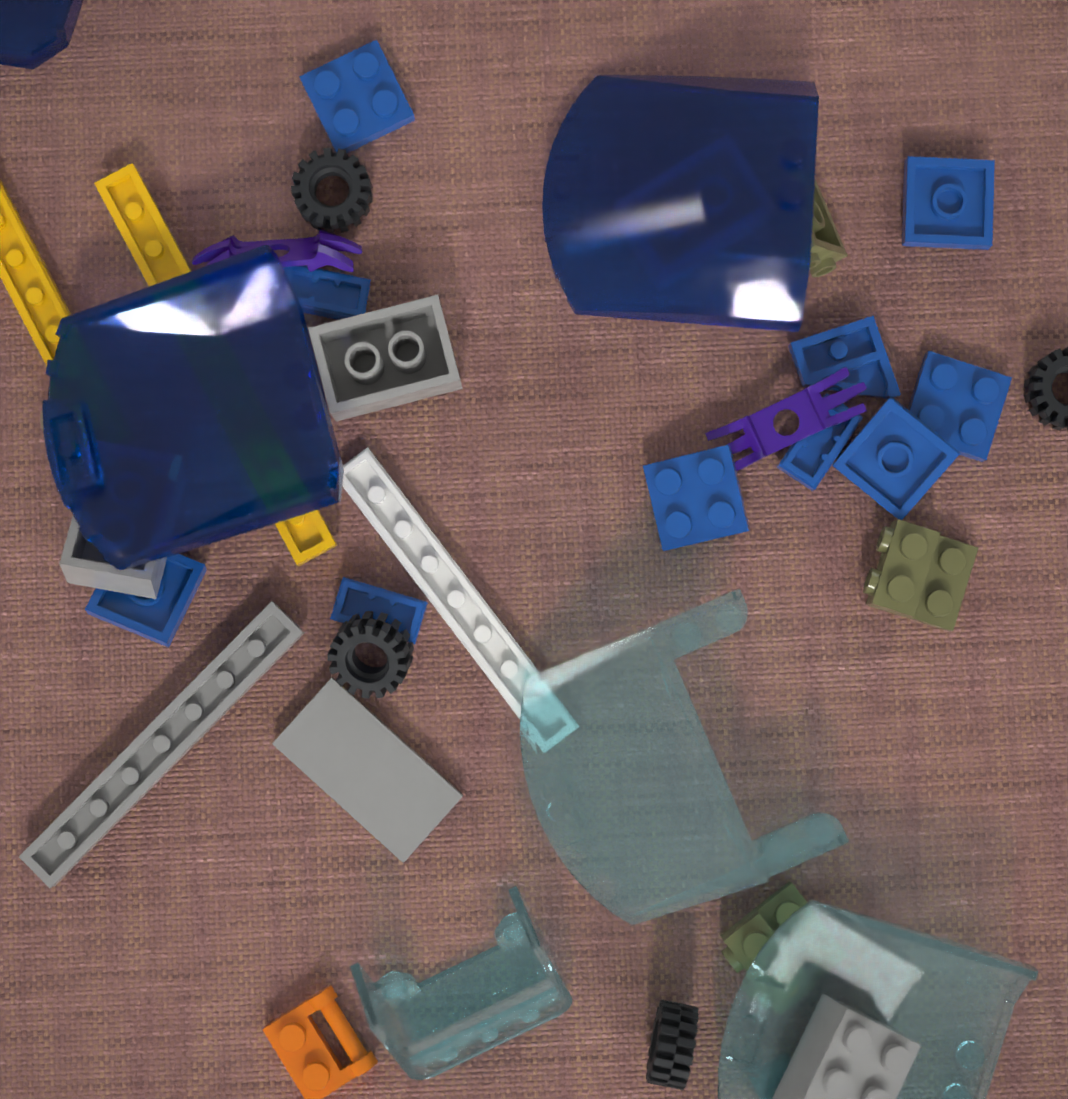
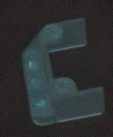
M517 886L508 889L517 913L505 916L496 927L494 937L498 945L418 983L411 974L393 971L382 976L379 981L373 982L359 962L350 966L369 1028L411 1079L424 1080L437 1076L562 1015L570 1008L572 997L534 915Z

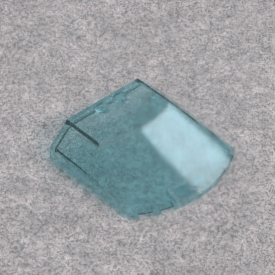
M811 899L794 912L760 949L736 992L721 1042L718 1065V1099L773 1098L822 993L898 1030L921 1045L896 1099H986L1015 1003L1030 980L1036 981L1039 971L1029 964Z

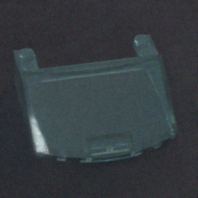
M740 589L724 592L526 678L520 718L521 754L529 795L537 817L551 845L574 878L594 899L631 925L769 882L768 878L849 842L841 823L832 815L822 812L810 814L751 840L674 659L734 634L744 626L748 616V608Z

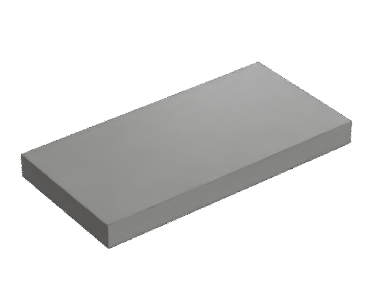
M333 677L272 743L403 863L463 797L460 791L356 697L348 693L346 688L340 687Z

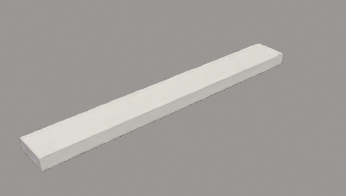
M368 447L336 470L333 475L544 752H548L578 729L580 724Z

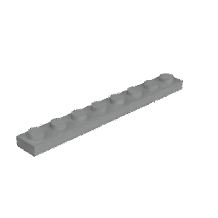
M271 601L49 825L19 858L49 888L56 886L305 632L275 602Z

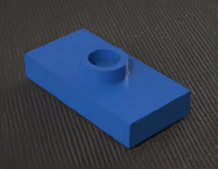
M307 266L284 267L276 307L336 320L364 314L366 312L371 279L319 268L310 272Z
M842 404L828 412L830 416H833L850 408ZM857 415L792 444L776 468L811 491H814L863 417Z
M343 577L330 619L341 623L349 622L351 616L357 613L362 619L365 611H373V619H377L382 612L388 614L385 621L391 625L395 618L400 621L401 625L398 631L402 632L407 629L410 634L407 642H413L416 645L428 602Z

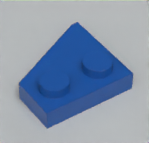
M874 316L791 342L788 345L802 387H809L847 367L850 375L827 389L828 391L839 392L864 382L867 389L858 395L888 399L890 396L895 399L901 395Z

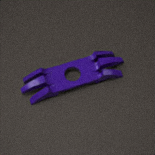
M322 229L314 237L245 242L239 241L232 235L199 252L193 257L192 264L198 265L203 262H209L200 271L201 282H206L223 272L245 276L246 269L306 265L310 272L326 265L334 266L347 272H354L353 261L338 251L362 254V246ZM274 250L288 251L287 254L280 257L266 256L267 253Z
M847 367L790 397L733 423L707 432L705 435L708 441L743 429L745 435L727 444L731 447L732 455L750 447L752 448L753 453L734 462L737 472L785 447L866 412L864 403L833 416H830L828 411L865 391L867 387L862 382L822 398L820 392L826 391L850 375ZM786 409L794 411L799 418L797 431L788 436L779 434L774 427L775 416L780 411Z

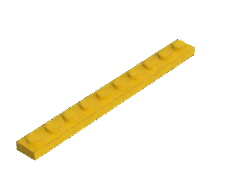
M131 163L95 182L94 184L296 565L300 566L338 546L136 166Z

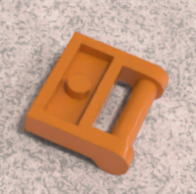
M332 985L323 988L262 1029L304 1099H323L355 1077L364 1074L378 1063L372 1050L366 1051L335 999L338 995ZM320 1010L351 1059V1062L343 1067L312 1018L311 1014L315 1011Z

